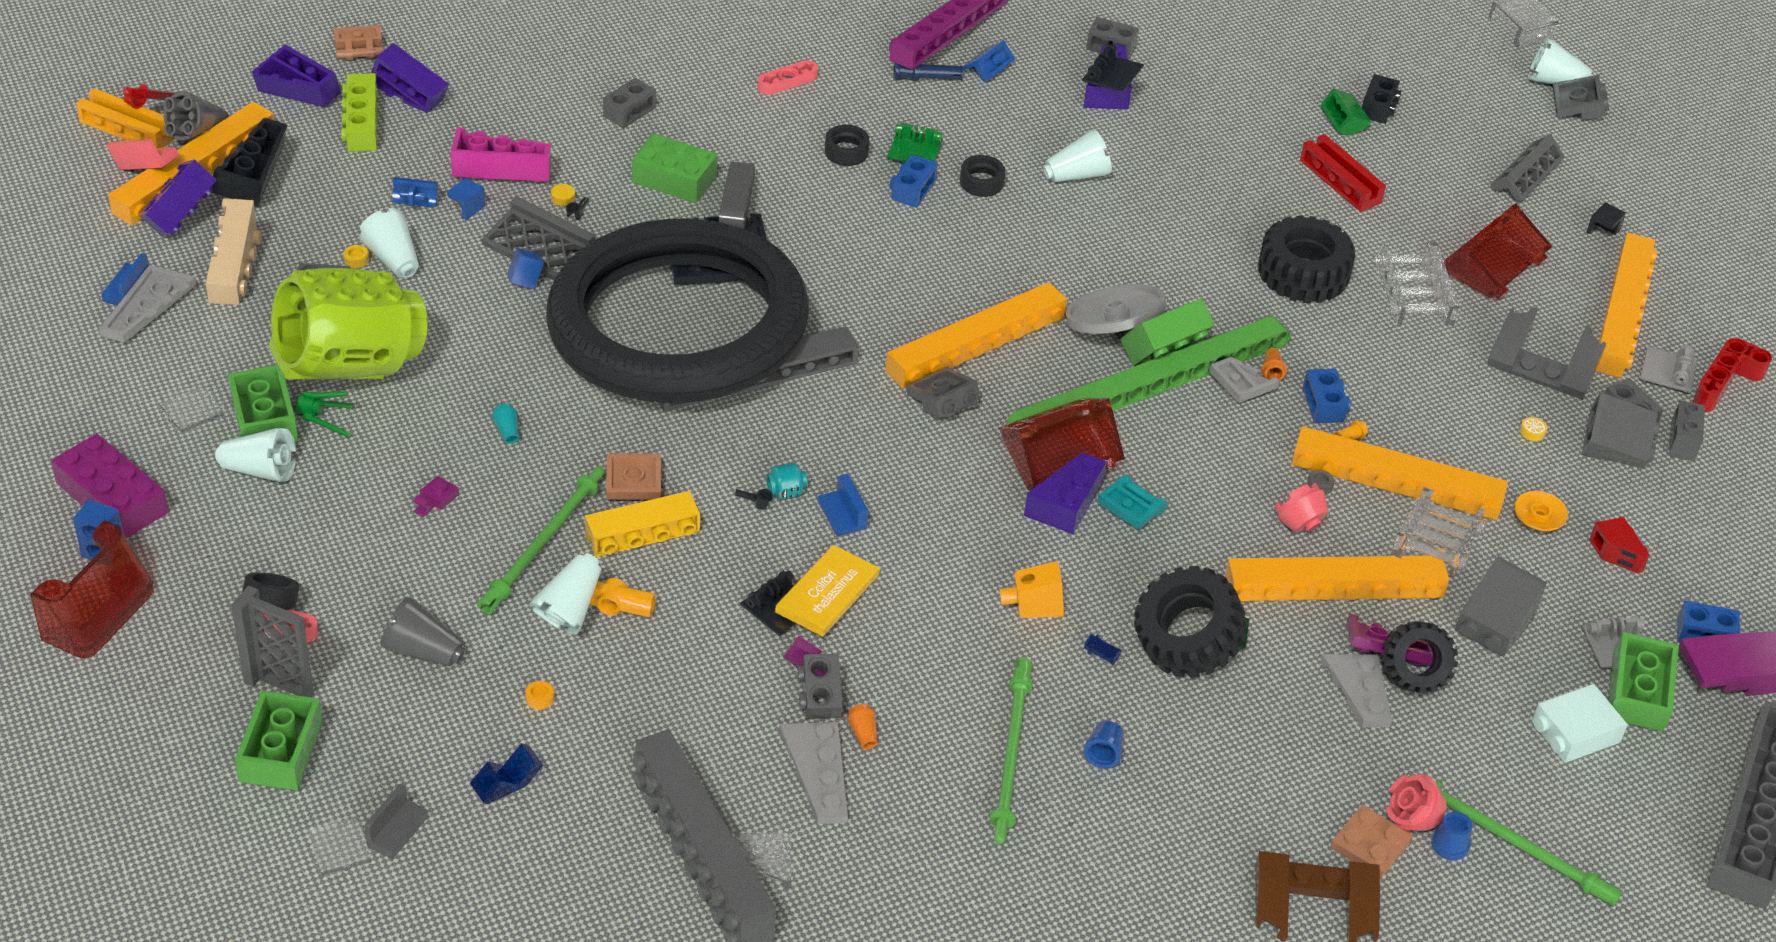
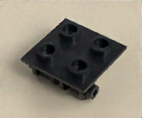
M1114 45L1106 46L1104 52L1099 54L1094 64L1088 68V73L1083 77L1082 81L1124 92L1144 67V64L1118 58L1117 48Z
M789 570L779 572L775 579H769L767 583L761 585L760 589L750 592L748 598L740 602L743 608L778 636L796 624L775 613L776 605L794 587L792 585L794 575Z

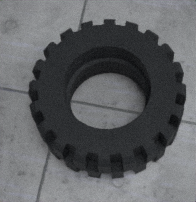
M1298 215L1295 218L1290 216L1284 218L1282 222L1279 220L1265 232L1258 260V271L1264 283H1267L1266 285L1272 291H1277V295L1281 297L1286 296L1294 302L1299 300L1308 304L1311 301L1322 303L1325 299L1329 301L1335 298L1348 286L1355 260V247L1345 231L1342 232L1341 228L1336 224H1330L1328 220H1319L1314 216L1309 218L1303 215Z
M1189 566V569L1185 570L1183 567L1175 568V572L1161 574L1157 582L1153 580L1147 586L1148 591L1146 593L1142 592L1138 599L1140 605L1135 607L1134 612L1136 618L1134 621L1135 630L1148 657L1154 665L1159 666L1160 670L1166 673H1171L1172 671L1174 676L1184 677L1185 674H1189L1190 678L1200 677L1199 673L1206 672L1208 675L1215 672L1214 668L1218 666L1223 668L1229 663L1227 659L1230 656L1234 658L1240 651L1238 644L1242 645L1246 638L1244 633L1247 629L1246 613L1232 583H1229L1227 578L1221 573L1216 574L1213 569L1207 567L1200 570L1199 566ZM1205 607L1214 611L1207 626L1193 635L1174 636L1167 633L1173 619L1187 609Z

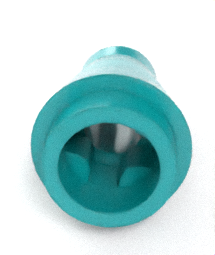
M508 403L496 406L493 409L492 421L506 444L516 443L520 439L517 410Z

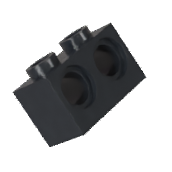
M1373 74L1362 104V109L1370 120L1386 124L1388 117L1394 116L1402 92L1398 90L1399 80Z

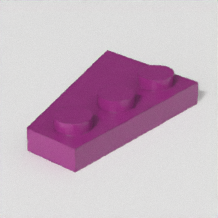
M1349 613L1346 623L1351 646L1363 652L1371 650L1384 653L1385 647H1382L1384 641H1388L1389 637L1387 635L1389 632L1383 628V625L1375 622L1371 626L1358 622L1359 616ZM1417 640L1408 647L1405 659L1419 666L1424 664L1431 665L1433 653L1428 643L1423 640Z

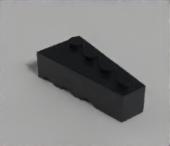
M263 118L248 134V138L238 144L236 151L232 155L229 154L224 159V163L214 170L213 177L216 181L212 185L214 190L211 193L231 199L254 200V206L258 207L283 149L288 125Z

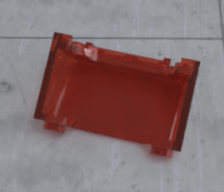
M1515 203L1439 264V266L1445 273L1488 298L1495 296L1498 299L1509 290L1506 287L1509 282L1532 263L1538 266L1548 257L1545 253L1553 246Z
M1083 398L999 427L1006 448L1026 489L1030 491L1082 452L1107 461L1106 469L1116 467V462L1125 459L1110 398Z
M105 520L92 534L94 544L102 550L68 584L56 579L47 580L30 594L41 641L79 658H89L98 653L154 593L152 578L121 529Z

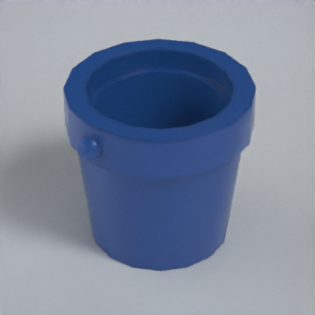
M1102 721L1096 725L1092 735L1087 739L1083 750L1084 756L1089 763L1104 769L1115 767L1119 763L1123 752L1122 742L1124 736L1120 725L1112 721Z
M1457 811L1449 812L1443 817L1431 839V845L1436 854L1448 860H1460L1468 854L1471 846L1470 838L1473 826L1470 818L1464 813Z

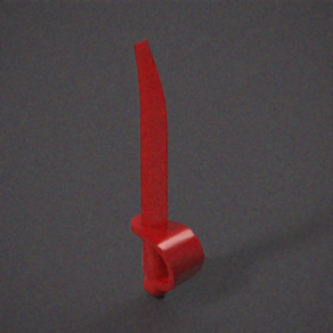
M141 84L139 88L125 87L123 89L124 102L135 109L141 108L145 104L146 99L164 101L167 97H172L174 94L179 93L148 89V86L145 84Z

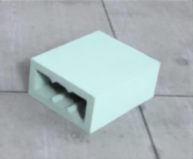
M1595 684L1539 703L1532 720L1536 730L1543 735L1552 750L1559 755L1564 763L1620 743L1628 725Z

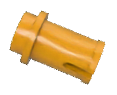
M1355 420L1351 422L1350 426L1334 432V435L1353 440H1362L1368 434V428L1363 421Z

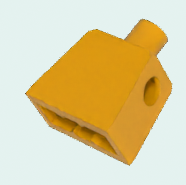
M1058 561L1018 570L1014 573L1015 587L999 589L1001 605L1017 603L1019 616L1022 618L1064 617L1062 579Z

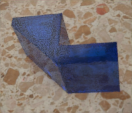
M521 743L504 765L487 761L470 784L482 802L490 804L526 787L543 767V764L529 745Z

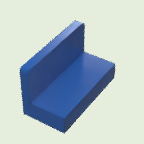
M1003 40L987 47L963 65V71L975 67L982 81L985 82L1013 62L1015 58Z
M141 253L133 264H124L101 294L103 302L116 306L121 302L148 267L146 254Z
M849 474L839 475L837 491L819 495L817 499L836 536L867 529L869 511Z

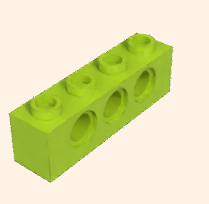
M376 73L347 74V83L342 84V110L346 112L342 113V127H345L341 128L342 142H347L348 152L377 151Z

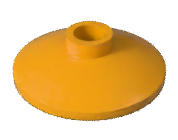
M1528 491L1521 494L1515 502L1514 510L1521 522L1533 529L1553 531L1561 528L1567 521L1568 510L1565 504L1550 493Z

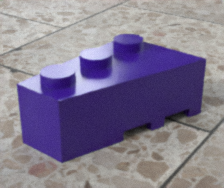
M394 43L376 56L371 72L376 73L377 88L385 91L386 96L390 98L393 96L403 99V103L426 113L444 99L449 85L442 77L432 72L424 64L417 61Z
M286 44L252 71L258 92L323 107L341 94L335 72Z
M1103 45L1100 54L1104 52V48L1108 45ZM1114 45L1117 48V57L1128 60L1126 46ZM1087 83L1083 108L1128 110L1132 85L1130 83L1124 92Z
M195 159L180 163L177 167L178 173L172 179L168 178L164 183L166 186L159 194L157 193L139 215L161 236L176 233L182 226L180 221L185 215L189 217L198 208L196 203L201 197L205 199L214 190L212 185L216 179Z
M1082 452L1027 493L1024 516L1074 534L1103 484L1107 461Z

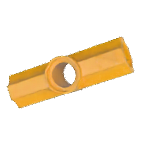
M609 578L605 583L597 581L590 605L597 606L600 612L611 616L617 615L622 611L652 617L656 603V594L628 588L622 580Z

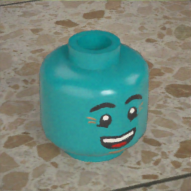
M795 463L775 465L766 476L767 488L778 500L801 496L803 487H807L808 484L806 472L801 471Z

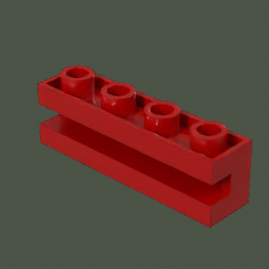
M1326 134L1318 136L1316 144L1312 140L1303 143L1300 161L1360 213L1382 204L1386 185Z

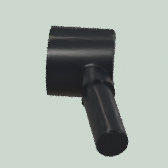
M584 197L579 203H569L566 206L567 217L574 213L575 219L580 220L582 217L581 210L588 203L589 198Z
M739 489L735 491V496L755 502V506L759 510L766 509L768 502H771L773 496L772 492L768 489H760L757 494Z

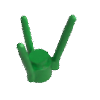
M305 391V393L299 395L297 412L303 414V420L312 421L348 438L352 436L351 433L315 417L323 412L324 406L353 408L354 405L352 403L325 401L322 399L345 397L349 394L347 391L315 393Z

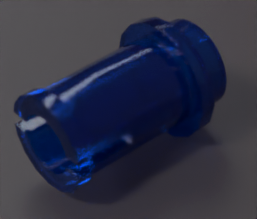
M1091 634L1084 645L1087 654L1092 655L1093 653L1112 665L1117 662L1122 652V649L1102 640L1099 634L1096 636Z

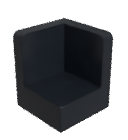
M1605 202L1591 216L1586 233L1591 235L1598 227H1601L1616 235L1621 230L1626 212Z

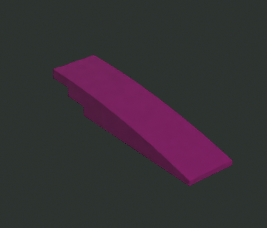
M1776 631L1681 639L1679 648L1700 688L1720 686L1723 692L1743 690L1746 696L1776 693Z

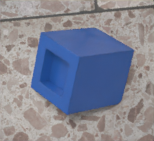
M464 178L447 191L449 198L461 204L462 218L468 220L485 207L484 187L467 178Z
M516 248L507 273L510 283L534 289L544 264L541 255Z

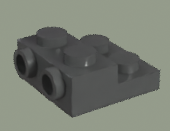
M1599 75L1554 83L1558 117L1581 113L1582 119L1586 120L1606 116L1605 110H1609L1605 83H1600Z
M948 367L906 385L907 395L921 401L924 412L938 419L952 416L958 409L973 406L980 400L978 382Z

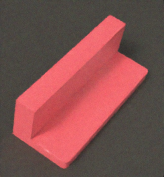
M151 139L116 141L107 144L119 170L162 168L179 156L175 147L156 148Z

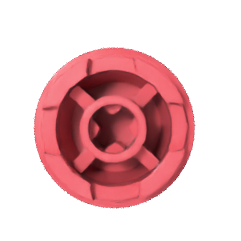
M1316 483L1311 485V488L1306 484L1289 493L1290 497L1286 500L1285 504L1278 502L1274 507L1279 515L1278 519L1295 533L1314 530L1322 524L1321 521L1329 514L1324 490H1320Z
M1423 774L1410 777L1403 775L1394 782L1389 790L1392 793L1390 807L1386 806V811L1390 819L1403 830L1428 831L1435 828L1442 821L1446 812V799L1431 777Z

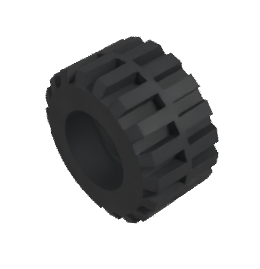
M1411 621L1405 625L1400 624L1396 627L1397 630L1391 631L1387 635L1389 639L1382 644L1385 650L1384 653L1380 654V659H1384V664H1382L1383 671H1387L1388 679L1395 682L1397 687L1416 693L1437 691L1438 687H1444L1448 684L1446 680L1448 678L1452 679L1455 673L1452 672L1453 667L1457 668L1458 661H1454L1455 656L1458 655V650L1453 648V644H1455L1453 638H1449L1447 636L1448 632L1438 628V625ZM1417 640H1423L1428 643L1433 653L1430 667L1421 674L1411 672L1405 661L1408 647Z

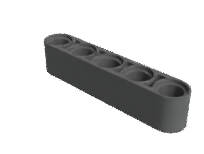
M730 162L720 207L719 222L745 229L754 185L755 163Z

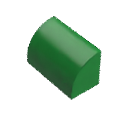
M1333 88L1320 105L1340 134H1356L1371 124V120L1352 94Z

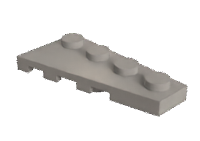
M149 265L99 328L101 337L125 343L197 285L196 277Z
M838 722L780 724V735L786 742L787 752L790 759H793L799 781H802L806 798L817 824L847 823L848 813Z

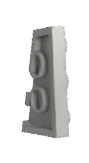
M1322 654L1320 662L1325 669H1329L1333 675L1332 681L1337 688H1341L1347 697L1346 703L1361 727H1390L1392 717L1378 655Z

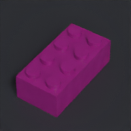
M97 433L51 460L56 484L82 506L89 499L119 510L124 540L168 514L165 490Z

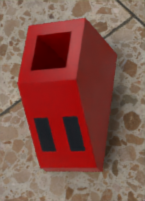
M1619 517L1595 522L1589 541L1600 558L1632 572L1643 573L1650 554L1626 519Z

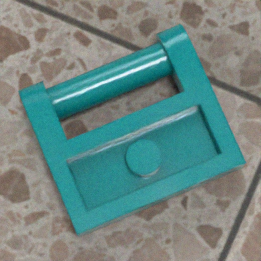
M1124 474L1100 493L1097 500L1098 504L1137 530H1140L1158 514L1162 515L1169 505V502L1164 498H1157L1133 482V478L1127 474Z

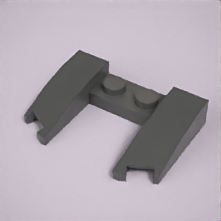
M1530 308V312L1514 313V309H1510L1488 357L1487 365L1583 400L1604 352L1606 343L1600 344L1591 335L1593 330L1586 326L1569 366L1522 349L1538 308Z

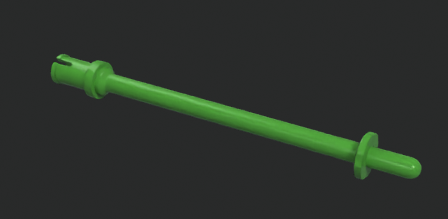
M597 466L589 476L581 475L577 478L576 485L578 489L504 577L502 579H494L490 583L489 590L477 602L478 608L485 604L481 609L483 613L492 614L499 603L511 595L510 586L584 497L597 494V482L604 475L603 467Z
M1024 657L1015 660L1014 675L1009 683V688L1014 692L999 804L998 809L990 813L989 819L991 824L995 826L994 841L997 844L1005 842L1007 828L1014 826L1016 815L1010 811L1025 694H1028L1032 689L1030 677L1033 663L1030 659Z
M1440 780L1436 782V785L1446 799L1447 807L1464 813L1473 822L1580 883L1583 893L1587 895L1591 893L1612 907L1616 905L1623 890L1599 878L1600 874L1595 871L1593 873H1585L1441 790L1443 782Z

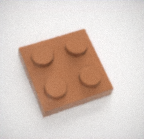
M607 453L606 500H652L661 498V454Z
M1362 805L1332 840L1330 848L1352 862L1380 865V879H1382L1411 844L1413 835Z

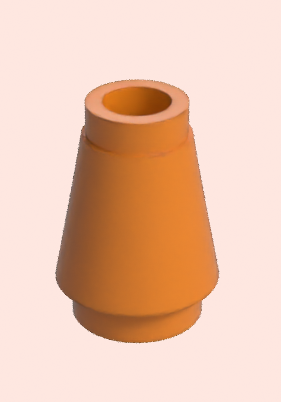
M1270 348L1265 352L1262 375L1269 380L1275 377L1280 381L1286 375L1287 367L1279 350Z
M868 704L853 706L848 711L847 721L861 748L865 750L874 748L878 744L875 711Z

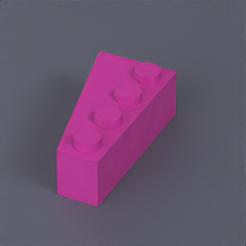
M457 127L451 149L452 177L463 179L484 178L486 180L508 179L510 181L528 180L537 183L549 182L551 173V144L526 139L514 142L509 136L487 137L486 132L476 130L475 134L466 133L465 128Z

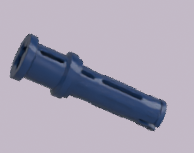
M894 63L893 67L894 80H898V78H911L913 81H917L919 78L962 80L963 78L961 76L963 75L962 65L920 64L914 69H909Z

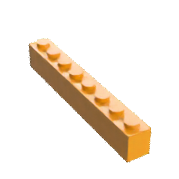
M255 102L246 105L177 150L179 156L162 168H148L109 193L111 214L131 226L142 220L139 216L152 198L157 193L159 194L166 186L164 183L168 178L172 179L178 173L177 167L180 163L195 159L206 171L212 174L218 166L224 163V159L229 154L232 155L236 151L238 144L248 138V134L263 118L274 120V113Z
M1628 232L1626 234L1599 343L1605 342L1606 347L1596 368L1597 372L1622 378L1624 370H1630L1634 358V355L1631 354L1635 351L1636 339L1641 324L1637 323H1640L1643 317L1644 309L1642 308H1644L1648 296L1645 293L1648 292L1650 286V278L1654 269L1653 264L1658 250H1654L1655 239Z
M1047 282L887 352L885 371L902 389H905L906 385L943 368L958 366L965 361L1061 320L1065 317L1067 298L1050 282Z
M1304 426L1301 428L1291 464L1312 471L1323 470L1334 477L1493 520H1498L1508 481Z
M1442 555L1229 558L1225 577L1229 583H1232L1240 601L1444 598L1450 580Z

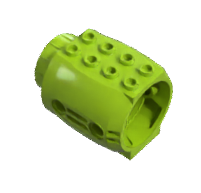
M349 268L293 270L292 275L280 283L274 296L271 312L272 336L268 347L286 379H383L384 375L396 373L405 360L417 357L422 351L427 336L426 307L420 294L413 289L400 288L391 272H375Z

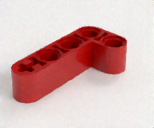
M1728 339L1701 379L1692 402L1704 405L1705 412L1713 411L1737 374L1752 381L1763 380L1772 361V355L1767 350L1742 339Z

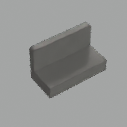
M400 783L365 824L367 847L392 860L428 818L427 809L407 800L405 785Z

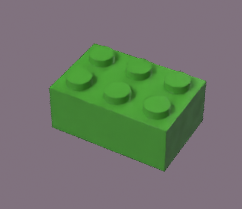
M653 133L632 159V183L697 204L717 177L718 154Z
M1200 298L1142 322L1123 336L1120 341L1132 365L1135 366L1139 363H1145L1162 355L1175 352L1181 347L1185 348L1196 344L1198 340L1209 335L1207 331L1215 326V323L1203 299Z
M279 365L227 374L240 437L274 428H283L290 430L294 442L298 441L295 416L284 374Z
M1622 632L1614 649L1608 701L1626 723L1664 731L1673 713L1678 644Z
M261 691L235 757L238 782L298 791L323 723L320 699Z

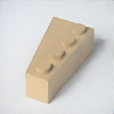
M223 198L222 208L224 216H219V237H215L214 257H211L206 280L207 296L209 303L240 305L242 295L247 293V278H251V263L256 261V246L261 244L262 234L261 230H257L254 200Z

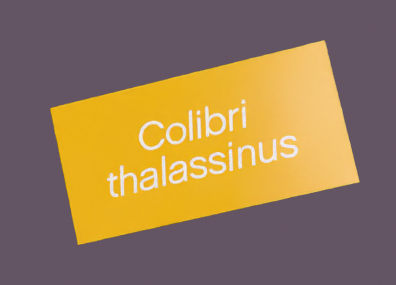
M832 545L776 605L775 613L823 637L879 576L880 568Z

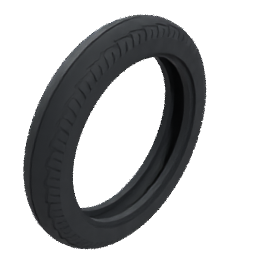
M675 218L630 225L608 233L580 249L562 267L551 286L547 300L546 319L551 340L560 356L577 374L590 383L611 393L632 399L636 398L637 400L656 401L659 403H687L710 400L736 393L760 382L779 369L795 351L804 335L809 314V301L804 281L795 265L778 247L768 240L745 229L721 222ZM667 265H698L726 271L751 284L760 292L768 304V309L759 323L742 337L711 350L690 354H657L626 347L601 333L587 316L594 300L614 282L638 271Z

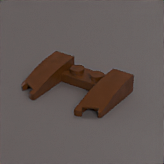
M1259 851L1255 864L1256 928L1259 929L1265 920L1280 928L1277 939L1286 941L1288 937L1289 894L1346 900L1347 942H1358L1356 937L1369 933L1372 934L1374 942L1378 941L1380 865L1349 861L1347 868L1289 862V854Z

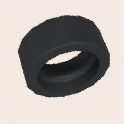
M842 124L834 126L826 133L825 155L833 163L841 166H853L864 162L868 157L869 135L862 128ZM848 142L856 144L857 147L843 148L836 144Z
M975 155L965 159L961 164L960 185L967 193L978 197H989L996 195L1003 189L1005 167L998 159L988 155ZM986 173L993 176V178L980 179L971 174Z
M265 572L249 573L245 576L242 592L247 586H251L259 590V597L262 601L284 610H290L296 606L299 584L294 579Z

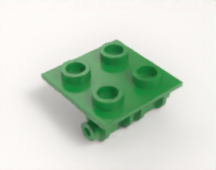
M903 122L896 124V135L888 152L887 159L906 162L911 154L935 162L943 141L942 133L938 132V129L926 128L925 130V127L922 126L920 133H917L918 125L914 126L912 132L913 125Z

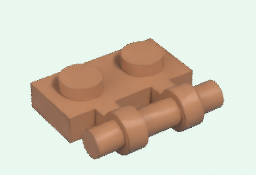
M380 25L333 28L336 49H341L336 50L337 59L346 58V61L354 60L353 58L358 57L375 59L374 56H378L383 52Z

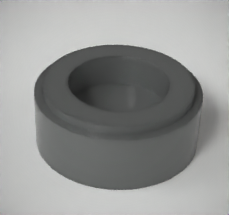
M1316 470L1309 474L1307 484L1311 488V485L1316 483L1319 489L1324 490L1325 495H1327L1333 489L1334 478L1326 471Z

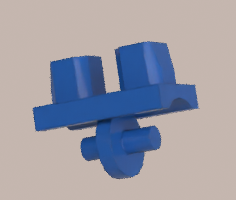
M400 177L393 178L392 202L408 204L412 207L415 205L437 206L438 182Z

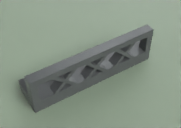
M1552 134L1533 141L1490 185L1495 192L1507 187L1515 201L1520 202L1565 156ZM1549 148L1555 156L1554 159L1549 157ZM1539 160L1543 161V169L1539 168ZM1528 171L1532 172V180L1528 179ZM1516 181L1521 183V192L1515 184Z

